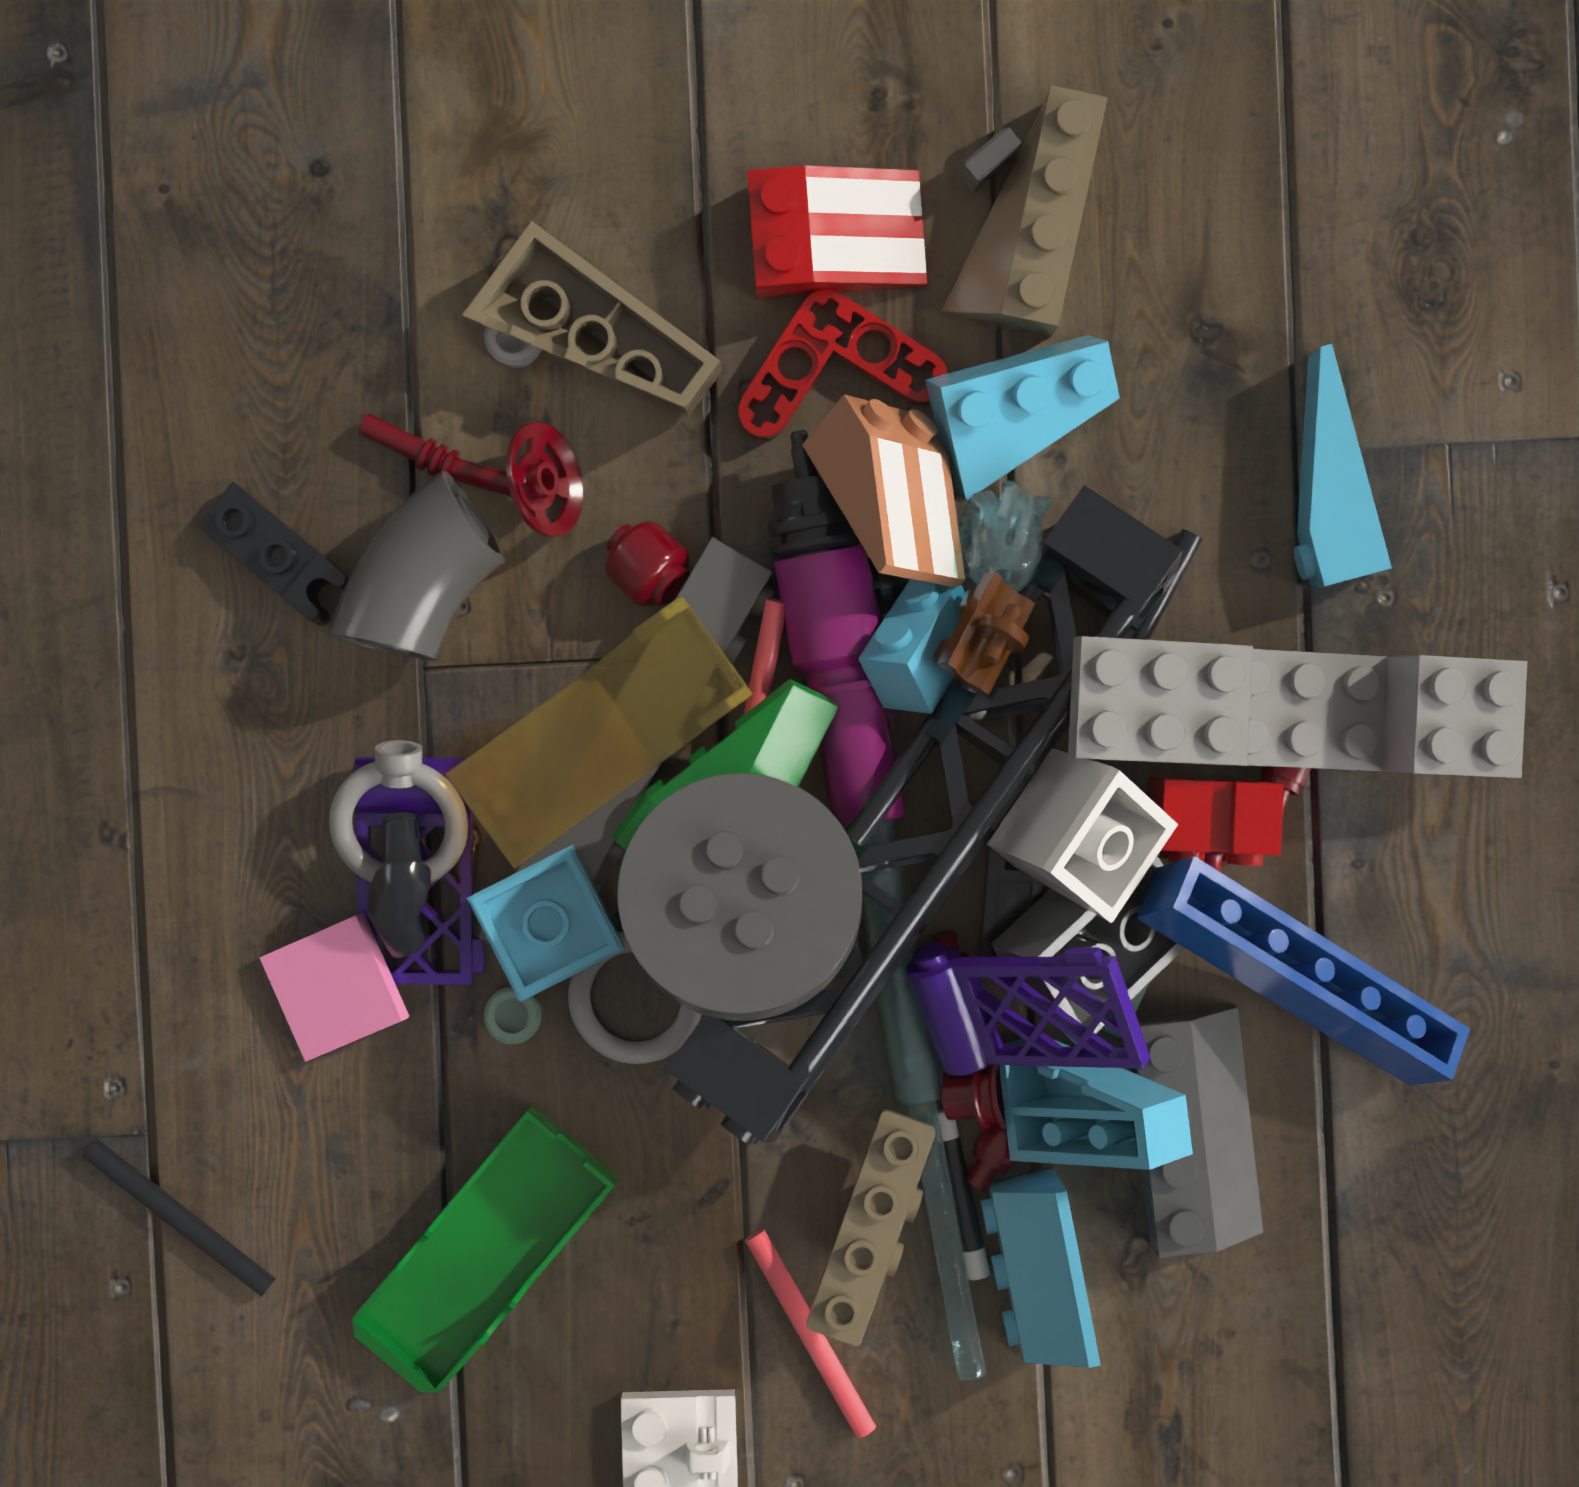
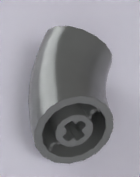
M441 471L417 489L388 518L370 541L348 579L338 602L328 635L352 644L396 655L429 661L438 660L443 640L462 604L489 574L506 562L503 550L485 518L468 494L449 473Z

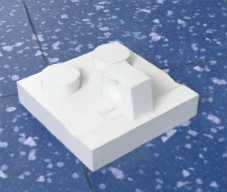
M735 1389L622 1392L623 1487H738Z

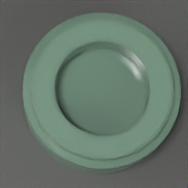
M511 985L503 987L494 993L484 1009V1022L488 1032L496 1040L506 1044H519L531 1038L540 1027L543 1017L542 1005L536 994L519 1002Z

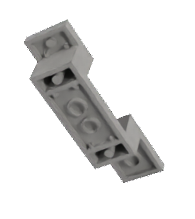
M1077 636L1074 637L1068 758L1522 778L1527 661L1426 655L1370 656L1253 649V646Z

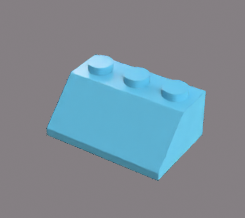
M1053 1168L992 1180L988 1187L990 1198L980 1200L986 1233H997L1001 1254L991 1256L997 1289H1008L1012 1310L1002 1312L1009 1347L1019 1345L1025 1363L1084 1368L1101 1366L1068 1194Z

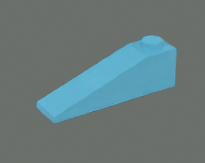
M1332 344L1321 346L1308 355L1297 527V537L1300 545L1294 547V559L1300 577L1303 580L1309 579L1311 589L1392 568Z

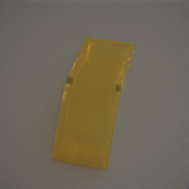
M681 595L635 628L633 634L582 676L447 772L446 776L512 867L516 869L656 768L752 696L753 693Z

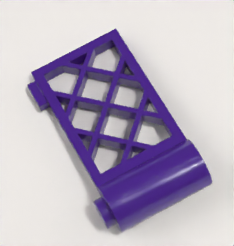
M356 757L353 772L364 765L375 762V757ZM422 757L423 764L435 769L450 781L459 793L466 809L468 837L464 851L459 858L460 879L451 870L443 876L460 893V907L445 921L425 901L421 912L438 929L424 942L420 950L411 954L397 969H389L395 984L472 985L474 973L485 972V941L474 937V911L467 899L474 895L473 810L475 803H484L485 771L484 769H475L473 758ZM382 784L376 785L361 796L354 809L356 813L357 841L371 857L382 863L385 861L371 848V826H382V819L385 816L396 812H409L420 818V827H425L419 833L420 855L426 860L434 854L421 840L434 827H445L444 816L437 802L426 791L415 785L408 788H389ZM357 875V915L364 912L372 930V921L369 918L367 905L371 883ZM437 881L431 883L430 888H431ZM459 916L460 935L450 926ZM378 932L374 935L376 941L380 938ZM444 933L460 949V970H438L422 953ZM416 961L424 970L406 969Z
M932 943L918 949L913 954V959L905 968L907 978L942 1069L949 1075H968L983 1069L987 1065L1143 1069L1150 1060V1055L1116 956H1103L1100 947L1067 948L1063 956L962 957L960 951L955 947H948L942 943ZM979 977H989L1008 991L1002 1002L982 988ZM1040 977L1058 990L1059 994L1053 1003L1024 982L1026 978ZM1078 977H1101L1108 1000L1104 1003L1076 983ZM1014 997L1043 1017L1037 1027L1008 1007ZM1065 997L1095 1017L1088 1028L1059 1008ZM998 1021L1027 1041L1025 1045H1003L996 1026ZM1050 1022L1078 1043L1075 1047H1062L1042 1031L1047 1023ZM1102 1022L1120 1035L1125 1048H1114L1096 1035L1094 1030L1099 1023Z

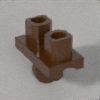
M984 572L976 589L967 590L959 605L960 620L952 636L946 640H941L933 655L934 662L977 694L989 695L1010 652H1023L1029 640L1023 627L1035 603L1011 589L996 572Z

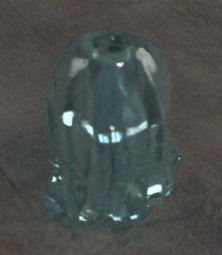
M1013 481L1002 483L1000 498H997L992 491H981L973 494L972 499L964 506L965 511H963L961 516L962 522H959L958 525L959 536L964 540L962 559L965 576L978 585L984 572H996L1014 591L1019 592L1026 588L1028 582L1036 575L1038 563L1041 560L1043 552L1042 521L1053 500L1048 495L1032 498L1028 491L1019 490L1018 485Z

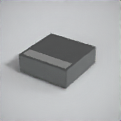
M1009 127L1007 129L1003 128L965 160L961 179L972 193L977 191L1017 157L1022 144L1020 139Z

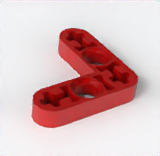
M819 289L811 293L803 301L744 393L738 406L739 421L743 430L758 440H770L779 436L786 429L833 355L901 399L916 406L930 404L927 387L924 386L919 393L913 391L910 388L912 377L900 368L897 370L895 379L884 374L895 364L900 348L902 347L910 352L905 357L903 363L914 370L919 371L926 364L933 369L931 378L948 374L944 361L935 353L840 292L832 289ZM829 303L837 307L835 318L847 327H850L852 317L862 321L852 331L847 348L837 344L843 338V332L833 325H826L822 331L814 327L816 316L811 310L815 306L819 309H825ZM869 332L882 334L890 344L889 355L879 363L864 361L857 351L859 339ZM789 350H801L811 360V370L801 380H789L779 371L778 362L780 357ZM770 376L781 389L796 393V396L789 402L781 394L774 406V413L779 417V420L775 424L765 421L761 427H757L752 424L754 413L749 407L753 402L763 405L767 401L773 389L771 386L763 385V383Z

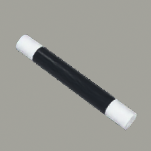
M943 1108L931 1112V1116L936 1130V1138L968 1279H983L990 1276L991 1273L971 1185L966 1181L968 1172L956 1120H947Z

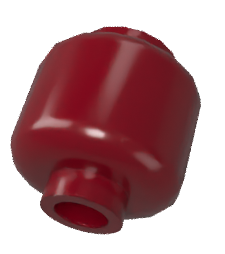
M645 521L635 526L625 524L614 532L607 543V550L610 552L605 563L606 574L617 587L638 605L650 606L656 603L659 606L668 604L679 595L690 576V571H688L690 557L687 549L656 522Z

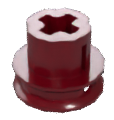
M987 1065L983 1069L968 1075L954 1076L946 1072L943 1073L941 1082L942 1105L947 1120L977 1119L980 1128L984 1131L991 1128L993 1124H997L1004 1130L1007 1129L999 1065Z

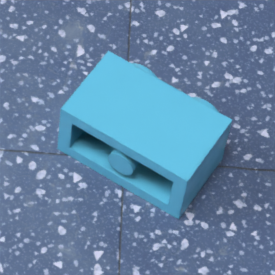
M910 579L858 658L883 708L930 714L934 711L954 676L937 665L933 660V655L941 640H946L952 636L960 620L959 605L965 596L962 585L957 588Z

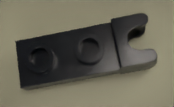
M232 482L197 524V527L276 591L282 599L309 621L319 626L327 624L330 620V614L319 603L318 593L324 585L329 583L344 589L350 575L331 559L325 557L324 554L244 488Z

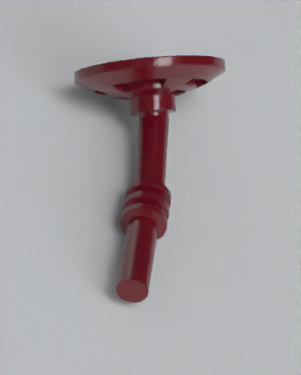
M370 413L364 417L360 425L359 434L415 461L416 468L421 471L427 467V473L433 477L441 471H446L456 481L512 497L513 503L525 523L542 536L558 537L565 535L574 528L580 517L583 504V483L580 468L567 440L549 424L543 422L525 424L514 433L507 450L506 472L461 459L459 451L453 449L449 453L447 445L441 444L437 447V440L430 438L426 442ZM527 440L526 454L521 456L517 463H515L519 447ZM544 447H546L554 457L559 468L561 478H559L558 472L553 461L551 460L549 455L543 451ZM555 497L562 499L559 514L550 522L544 510L552 505Z

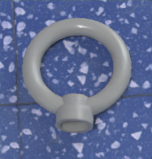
M404 740L379 743L375 746V762L364 765L349 775L340 785L333 798L329 813V828L332 842L338 855L349 869L362 879L372 883L375 872L383 863L371 857L356 839L352 824L355 806L361 796L376 785L382 784L389 788H408L415 785L432 796L439 805L445 821L444 838L439 849L432 857L424 861L431 869V883H433L454 867L464 851L468 837V818L464 803L455 787L447 778L435 769L422 763V746L420 744Z
M620 931L618 934L625 946L624 950L571 976L568 988L570 1014L582 1038L603 1056L628 1064L655 1062L670 1056L683 1046L700 1022L702 1014L681 1005L678 1016L670 1028L656 1038L646 1041H628L618 1038L609 1033L599 1023L591 1005V988L595 976L602 966L612 958L632 952L624 931Z

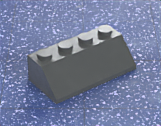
M1229 1006L1137 1017L1150 1060L1143 1069L1129 1068V1071L1186 1095L1193 1152L1189 1156L1150 1170L1140 1169L1150 1246L1159 1259L1221 1251L1263 1233L1238 1007Z

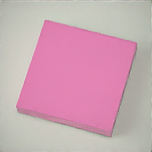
M364 912L259 957L305 1062L410 1017Z

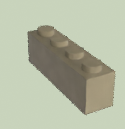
M1053 85L1050 86L1045 101L940 314L1052 337L1059 326L1108 97Z
M533 221L530 222L462 315L466 319L667 401L688 417L722 373L719 359Z

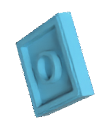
M574 845L467 898L519 1002L625 949Z

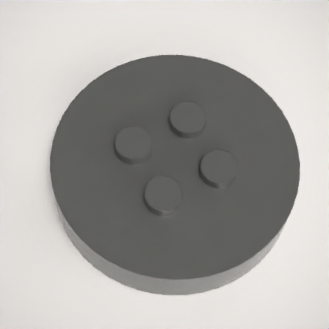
M730 773L705 778L681 788L663 800L647 815L633 835L622 861L618 881V908L625 937L637 962L648 978L664 994L687 1009L705 1016L732 1021H752L780 1015L797 1008L812 999L834 979L846 962L858 934L862 912V878L856 852L849 836L831 811L818 799L803 789L778 778L750 773Z

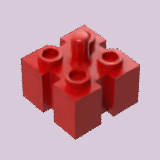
M1147 777L1146 795L1178 824L1159 852L1161 858L1168 859L1170 862H1176L1195 856L1221 872L1222 861H1227V864L1263 866V855L1281 856L1284 784L1261 781Z

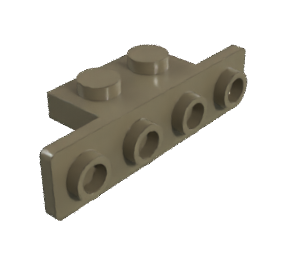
M888 1109L881 1111L806 1321L809 1330L853 1346H859L862 1343L885 1275L893 1277L898 1268L904 1244L898 1242L904 1222L913 1223L921 1203L923 1190L918 1189L917 1186L936 1135L934 1126Z

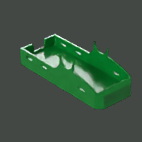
M532 1104L352 1317L355 1338L419 1392L439 1393L479 1347L485 1344L502 1320L514 1310L516 1304L531 1284L614 1188L618 1176Z

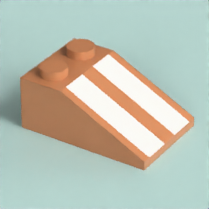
M844 394L802 444L879 573L958 588L965 581L949 456L936 437V426L925 414L918 410L905 411L887 406L877 399L867 401Z

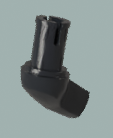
M409 812L391 813L382 819L385 862L375 872L369 889L367 904L369 918L391 955L397 958L407 957L416 953L424 945L425 932L419 920V914L425 904L431 886V869L421 860L420 818Z

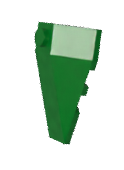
M789 679L736 720L734 732L709 751L702 747L688 758L691 765L668 783L664 784L660 779L647 789L614 832L615 842L626 851L640 824L658 804L681 788L705 778L730 773H750L778 778L798 787L838 709L837 703L831 698Z

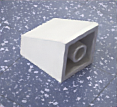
M1052 748L987 845L1018 870L1112 923L1178 824L1120 770L1089 759L1068 758V753Z

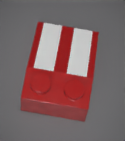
M806 165L747 170L757 299L808 296L819 289H832L840 293L927 286L919 170Z

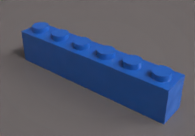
M1192 856L1157 867L1136 917L1137 919L1407 1085L1453 1080L1470 1028L1197 857Z

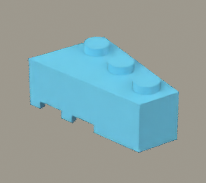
M1089 335L925 380L938 439L949 456L953 492L966 501L1120 399L1109 343Z
M1021 1039L1003 1045L1024 1046L1027 1041ZM1056 1041L1062 1047H1070L1066 1044ZM999 1065L1010 1161L1150 1170L1193 1154L1185 1094L1123 1068Z

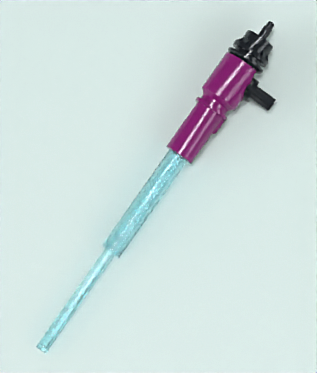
M798 430L790 435L792 444L790 451L796 480L775 484L770 487L774 511L767 525L769 537H780L781 546L770 548L769 551L770 555L776 559H784L774 562L773 565L779 598L784 603V625L792 666L806 674L808 688L831 698L838 705V709L819 744L831 813L840 822L842 827H845V830H847L896 761L890 729L894 721L893 709L883 708L858 658L883 622L882 613L890 611L892 600L898 599L910 579L879 573L870 557H867L864 547L858 546L861 542L821 475H818L815 465L802 445L809 437L806 430ZM902 793L863 847L900 840L896 818L906 814ZM905 867L861 874L903 905L910 896ZM862 894L861 917L869 954L894 919V916ZM917 939L876 998L895 1101L900 1105H908L910 1118L930 1124L936 1130L933 1144L921 1174L957 1378L960 1380H973L983 1377L986 1374V1368L981 1350L936 1100L942 1098L941 1082L943 1074L940 1061L905 969L913 959V954L920 949Z

